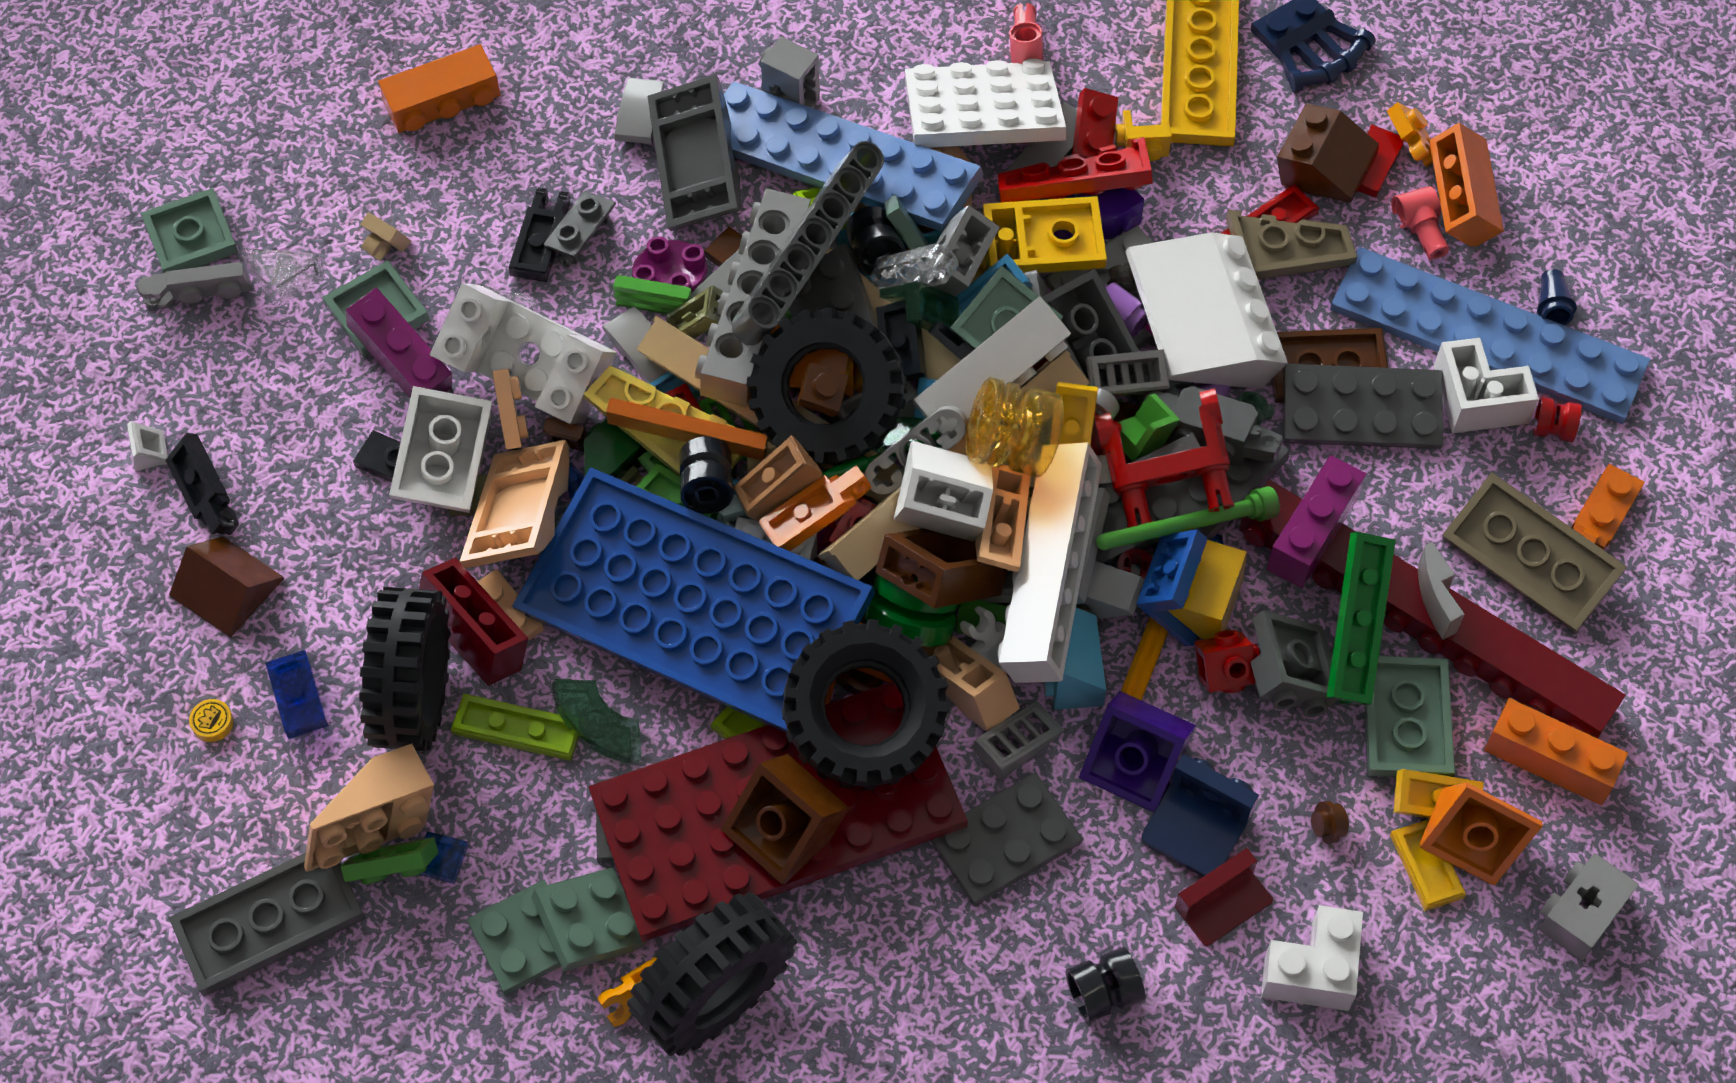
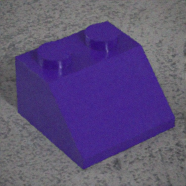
M1119 691L1106 707L1078 778L1149 811L1155 812L1172 781L1177 763L1186 752L1196 725Z

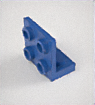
M1198 529L1160 537L1136 603L1140 609L1184 646H1193L1198 635L1174 617L1168 610L1183 609L1188 598L1192 581L1208 539Z

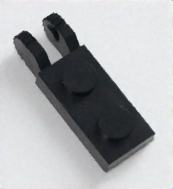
M538 187L531 207L528 206L510 260V276L547 282L556 251L544 247L543 244L567 214L571 198L569 192L560 191L554 210H547L544 208L548 203V191L545 188Z

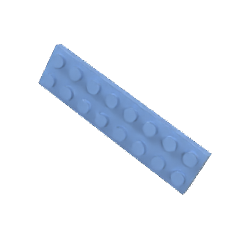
M735 81L731 83L724 93L731 121V145L734 158L822 188L838 163L858 142H872L882 151L884 164L860 200V203L868 206H879L885 209L884 201L896 194L915 223L940 232L944 230L948 221L960 212L983 177L981 166L921 145H915V143Z
M1358 247L1356 252L1357 260L1355 263L1350 264L1331 303V311L1372 327L1382 328L1385 332L1439 352L1442 342L1480 338L1490 371L1529 366L1536 391L1566 403L1581 404L1584 410L1620 424L1624 423L1650 358L1552 320L1542 319L1539 315L1365 248Z

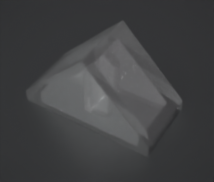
M243 249L242 255L249 274L279 308L324 280L325 270L319 254Z

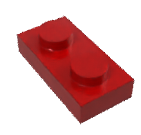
M1084 88L1079 93L1072 155L1079 154L1080 157L1089 158L1100 155L1099 148L1113 145L1119 97Z

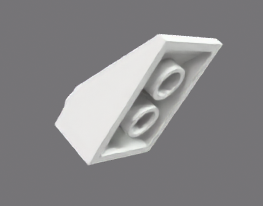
M413 386L389 498L470 513L491 421L492 401Z

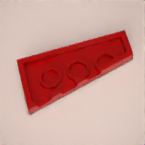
M1145 138L1133 139L1132 147L1117 150L1114 144L1099 148L1100 155L1089 158L1080 157L1079 154L1066 156L1054 167H1050L1049 164L1042 162L998 173L1001 203L1043 198L1063 199L1068 195L1080 193L1097 195L1110 189L1124 188L1135 190L1143 185L1153 184L1152 169Z

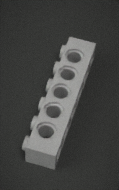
M766 188L761 203L754 202L749 219V224L753 225L751 232L744 231L739 246V254L742 255L740 263L734 261L730 269L728 284L732 285L729 293L723 292L719 300L717 315L721 316L719 323L711 324L706 340V346L710 347L707 356L700 355L696 366L695 378L701 379V396L743 407L747 406L751 395L750 387L746 386L747 377H751L754 366L750 361L753 353L758 355L764 342L761 341L753 346L745 345L734 336L731 323L810 206L811 199Z

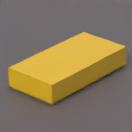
M1429 819L1393 830L1390 833L1393 844L1424 911L1464 899L1466 896L1453 865L1420 848V841Z

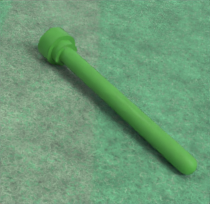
M1272 487L1258 488L1252 490L1250 495H1247L1243 501L1235 502V506L1231 509L1224 511L1222 505L1219 506L1220 512L1212 513L1205 509L1103 533L1097 537L1096 545L1101 550H1108L1246 516L1250 519L1265 521L1278 517L1280 503L1277 493Z

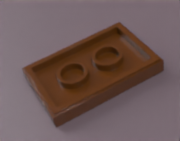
M1382 328L1277 332L1288 364L1389 368ZM1282 368L1271 379L1274 403H1283Z

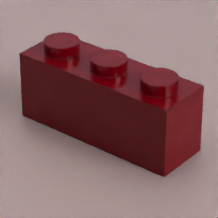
M455 557L423 571L419 589L442 591V596L446 597L445 609H449L447 624L451 632L448 640L449 643L487 686L521 671L528 637L467 569L463 568L458 559Z

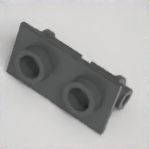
M584 191L543 244L544 247L559 253L557 260L561 265L570 267L572 263L577 264L579 261L578 255L589 239L592 238L602 223L607 224L610 220L609 214L616 205V202Z

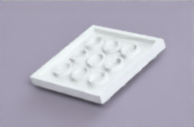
M1027 59L1023 61V64L996 60L988 62L986 65H970L959 62L949 67H934L928 64H921L911 69H905L906 91L915 145L932 148L1066 140V124L1050 61Z

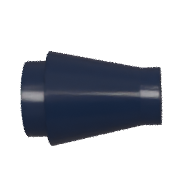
M1551 269L1541 275L1537 314L1542 319H1549L1566 325L1573 319L1577 306L1565 282L1563 272Z

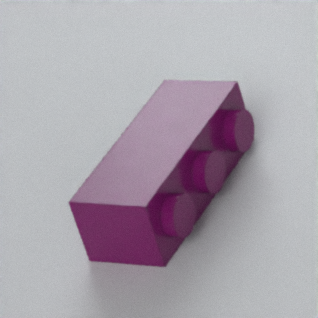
M377 287L345 310L347 327L409 398H411L413 386L447 392L452 388L451 371L442 361L430 356V347Z
M1330 455L1274 543L1266 570L1303 589L1358 500L1367 473Z

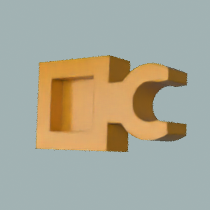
M1397 102L1387 110V113L1401 139L1408 143L1409 151L1414 160L1417 162L1422 160L1423 164L1428 167L1433 163L1429 143L1430 137L1425 130L1428 123L1417 108L1411 110Z

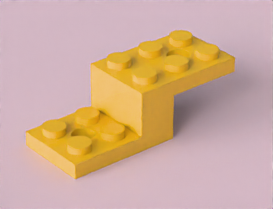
M1098 196L983 204L982 215L1000 228L971 283L1006 254L1014 260L1023 273L1037 270V273L1106 268L1107 257ZM1058 230H1067L1073 234V237L1062 240L1055 237L1053 233ZM906 248L907 260L921 267L910 249Z

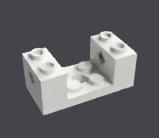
M466 283L461 284L430 352V356L463 372H478L492 380V371L510 369L511 377H519L521 394L537 401L536 408L569 424L585 422L593 405L584 399L583 394L608 366L612 365L617 354L616 351L483 286ZM529 342L534 343L540 352L538 361L533 365L526 364L521 358V350Z

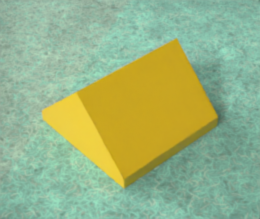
M1207 540L1183 609L1168 610V612L1202 640L1214 638L1215 633L1226 630L1244 580L1247 551Z

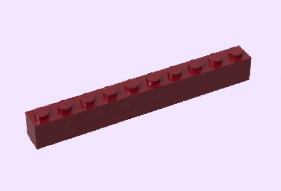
M1269 479L1263 487L1270 486L1277 493L1280 503L1278 517L1265 521L1250 519L1248 516L1242 517L1239 531L1243 533L1244 538L1253 546H1265L1272 550L1274 543L1302 498ZM1342 524L1311 574L1314 582L1320 587L1327 590L1333 588L1342 593L1350 533L1356 532L1345 524ZM1396 555L1393 556L1384 625L1397 633L1405 632L1417 639L1419 646L1424 651L1433 655L1439 653L1448 658L1463 675L1469 677L1475 675L1487 682L1490 689L1499 697L1504 699L1513 698L1521 704L1597 739L1600 737L1626 694L1452 589H1449V593L1465 615L1457 633L1442 640L1424 605L1419 587L1418 569Z

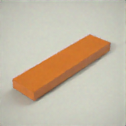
M615 398L609 399L606 409L608 424L683 442H688L697 437L711 436L725 442L733 454L762 461L765 458L768 436L765 434Z

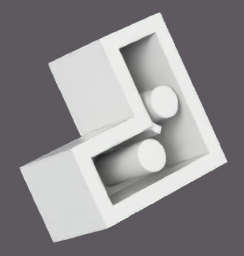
M1480 338L1441 343L1433 369L1442 370L1443 404L1452 434L1529 424L1539 401L1529 366L1490 371Z
M1319 905L1312 921L1310 946L1271 940L1264 960L1261 998L1349 1011L1357 994L1363 912Z

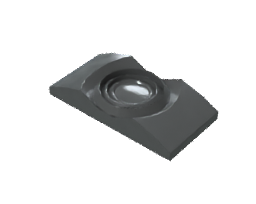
M715 74L648 95L667 228L670 231H674L740 211V176L731 145V121L718 76Z

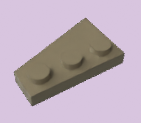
M1227 211L1225 218L1230 234L1243 237L1258 279L1347 267L1357 260V254L1347 225L1303 219L1298 223L1278 221L1276 216L1262 214L1261 218L1241 216L1242 211Z

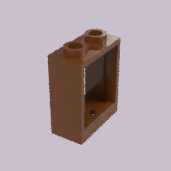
M922 528L885 534L875 572L929 606L939 608L1001 596L1008 570L978 562L975 540L969 541ZM915 575H916L917 578H918V582H917V583L915 582V579H914Z

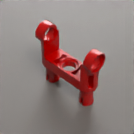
M1215 388L1199 392L1202 406H1198L1207 446L1127 464L1118 426H1114L1111 412L1095 416L1102 451H1105L1113 491L1117 496H1121L1127 528L1138 525L1136 513L1140 514L1142 524L1153 522L1145 492L1148 488L1189 478H1202L1208 503V512H1220L1217 499L1218 494L1221 496L1224 511L1235 506L1226 474L1230 470L1231 464L1221 424H1223Z

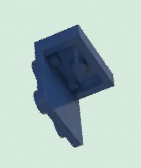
M1183 754L1175 767L1170 787L1142 832L1141 841L1145 846L1204 877L1227 861L1254 814L1259 794L1255 793L1246 782L1237 778L1229 779L1216 772L1214 767L1207 761L1200 758L1192 759Z

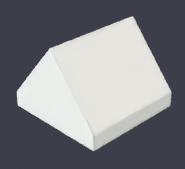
M130 421L127 427L135 471L167 464L165 460L168 454L163 430Z

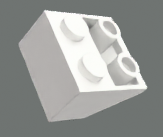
M912 441L910 443L894 520L974 541L985 529L993 493L991 462Z

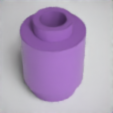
M1115 282L1109 286L1104 284L1132 338L1135 337L1148 321L1142 302Z

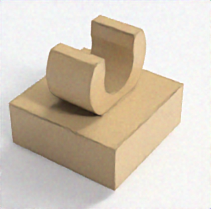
M369 212L360 224L371 233L364 240L361 248L380 261L390 251L391 246L403 252L411 243V240L399 230Z

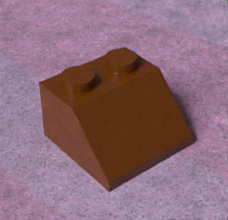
M1306 103L1277 156L1281 185L1291 187L1295 184L1302 192L1351 203L1379 150V143L1341 110Z
M786 754L759 763L723 824L721 831L781 884H785L831 840L850 807L791 756Z

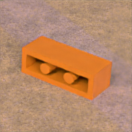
M481 44L378 80L383 102L398 133L406 130H419L425 123L439 118H452L461 110L475 105L485 106L491 103L494 98L501 96L497 75Z
M1459 122L1430 139L1429 143L1445 232L1470 247L1479 246L1504 232L1487 140Z
M1508 698L1483 750L1601 806L1613 789L1628 755L1626 751L1511 698Z

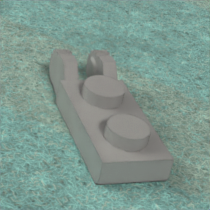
M236 262L166 271V273L154 274L150 277L147 275V277L139 279L138 286L136 287L139 295L144 300V304L151 309H156L157 307L167 308L174 300L194 304L200 302L202 297L218 295L225 299L236 298L241 292L251 291V280L243 263Z

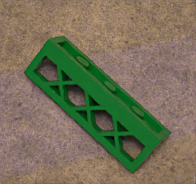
M1362 532L1350 533L1326 698L1340 700L1339 704L1351 706L1372 705L1395 539Z

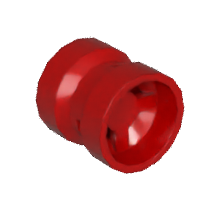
M1540 397L1535 412V419L1538 420L1536 429H1533V435L1546 437L1549 434L1556 435L1561 441L1573 443L1580 424L1582 405L1573 402L1562 405L1557 404L1552 398Z

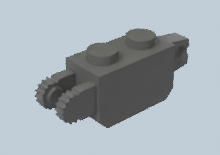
M1194 386L1182 389L1179 397L1166 392H1158L1157 390L1145 395L1146 399L1147 396L1156 394L1180 419L1166 440V443L1170 444L1193 432L1200 447L1207 446L1198 406H1202L1199 392L1205 391L1204 389ZM1217 394L1223 420L1221 425L1230 464L1241 467L1245 458L1274 463L1280 452L1283 436L1257 424L1258 413L1253 405Z

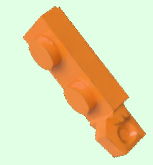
M1608 464L1571 528L1604 550L1605 546H1609L1645 482Z
M857 465L840 477L835 475L828 478L824 475L760 519L759 524L774 545L791 551L849 511V508H852L857 503V500L872 487Z

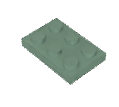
M1379 656L1372 705H1364L1367 776L1396 777L1398 770L1407 769L1453 777L1455 766L1448 659Z

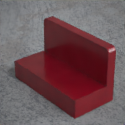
M1248 848L1178 893L1174 908L1206 947L1273 902V897L1254 875L1258 861Z

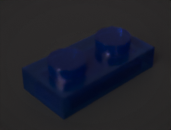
M306 650L266 662L268 675L287 738L292 739L329 726Z

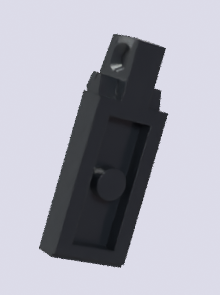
M185 433L165 461L194 519H201L206 526L208 525L211 534L231 535L239 526L235 511L228 506L230 499L227 496V492L198 434Z

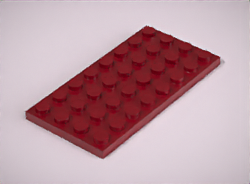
M894 682L825 705L826 718L833 730L846 741L859 745L878 744L891 737L900 726L904 713L902 695ZM765 725L588 786L641 941L645 942L693 925L695 918L700 914H709L713 911L715 905L721 901L728 904L734 895L741 894L745 897L750 892L763 900L967 828V817L937 747L935 746L932 753L914 773L901 778L898 783L890 786L889 784L879 785L874 790H864L863 786H850L848 789L839 787L840 782L826 777L823 780L816 775L817 770L808 763L804 765L798 758L799 752L793 743H789L786 736L787 733ZM788 754L850 808L831 840L787 883L781 884L721 831V828L759 763Z

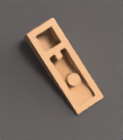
M992 461L993 493L985 529L975 539L977 561L1018 572L1021 564L1031 472Z
M954 636L944 645L934 647L922 646L930 657L935 654L940 662L937 666L941 678L946 677L948 683L946 696L967 718L985 731L997 726L1020 709L1007 673Z

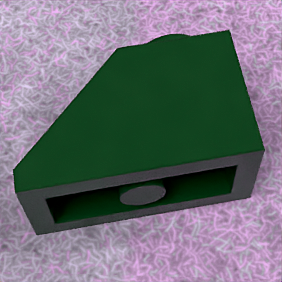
M606 418L602 423L595 424L588 431L584 439L585 476L591 467L621 479L632 466H635L637 469L641 467L638 458L647 450L621 428L608 424Z

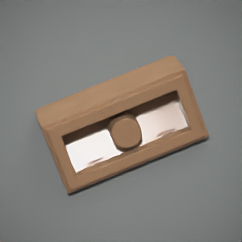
M791 435L735 484L733 488L747 516L759 522L764 516L817 481L823 474L799 441Z

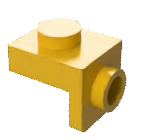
M1123 110L1121 124L1115 125L1116 147H1123V149L1132 147L1133 139L1144 137L1149 161L1168 157L1172 138L1170 124L1133 126L1131 110Z

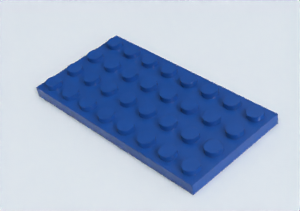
M590 467L555 529V536L543 550L512 607L531 619L787 733L785 720H782L783 692L791 668L800 656L802 649L808 643H813L819 638L820 633L828 628L831 631L842 627L843 622L851 620L854 621V624H859L875 594V590L868 584Z

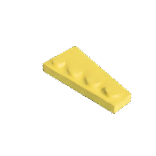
M611 365L583 394L584 399L605 416L609 399L615 398L732 426L726 420L690 406L689 402L678 397L673 398L657 390L655 386ZM618 426L670 470L680 476L679 452L687 442ZM731 453L732 468L743 456Z

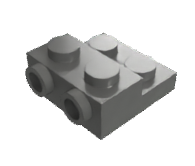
M1266 610L1261 611L1252 620L1262 654L1251 661L1255 685L1260 698L1272 701L1275 709L1301 708L1306 717H1316L1324 714L1328 707L1338 700L1326 698L1332 658L1323 627Z

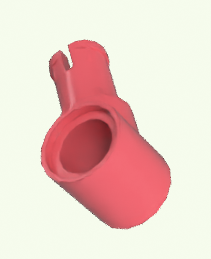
M1026 3V11H1023V4H1018L1013 10L1015 25L1009 32L1012 63L1023 64V61L1027 59H1040L1043 61V36L1041 27L1036 23V8L1033 4Z
M1427 186L1394 196L1391 202L1393 214H1398L1403 225H1400L1402 229L1409 227L1411 233L1417 235L1428 260L1446 256L1450 248L1438 227L1441 205L1435 189Z

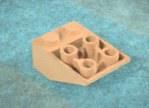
M412 744L371 758L310 823L304 863L306 872L319 867L322 869L331 868L340 863L345 857L359 852L362 854L373 852L385 842L399 837L401 839L413 837L423 829L428 817L434 784Z

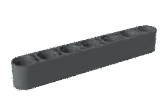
M868 141L858 142L838 163L733 318L731 323L732 331L740 342L751 346L759 344L765 334H769L778 325V322L781 321L882 169L884 156L877 145Z

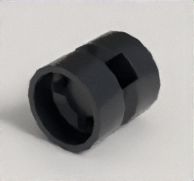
M867 206L851 215L846 223L845 232L858 268L865 275L873 278L892 275L905 261L906 251L901 237L888 219L885 209L879 206Z
M711 436L697 437L689 440L682 446L679 452L681 501L688 509L701 514H712L722 511L730 505L733 499L731 450L725 442Z
M1120 947L1100 955L1098 964L1087 960L1069 967L1065 971L1067 984L1073 999L1082 996L1085 1005L1078 1007V1010L1083 1020L1087 1023L1111 1014V1009L1114 1005L1124 1009L1145 1001L1146 995L1142 978L1134 959L1125 947ZM1105 976H1108L1114 988L1111 992L1104 978Z

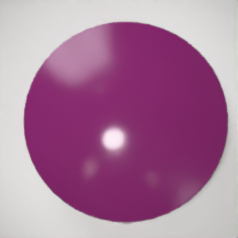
M661 236L653 237L647 242V248L638 255L632 267L633 278L691 288V293L705 280L708 271L704 250L700 245L680 240H667Z

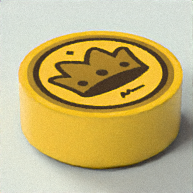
M208 699L200 702L193 708L190 713L189 724L197 738L205 742H216L230 733L234 724V718L229 707L224 702L217 699Z

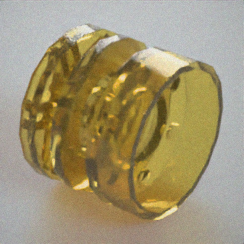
M992 377L986 379L976 395L968 421L966 434V454L968 460L984 464L987 461L988 465L997 468L1006 461L1011 471L1041 477L1046 473L1053 461L1062 432L1064 408L1061 395L1029 387L1022 395L1019 384L1008 382L1005 385L1004 380Z

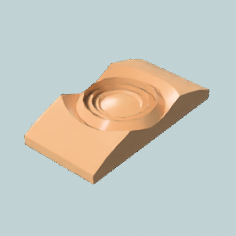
M566 440L494 454L460 559L464 569L536 555L547 547L555 536V507L557 500L568 490L569 445Z

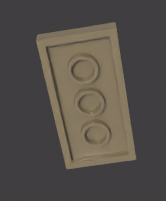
M1492 472L1442 534L1443 540L1575 634L1627 569L1626 565Z

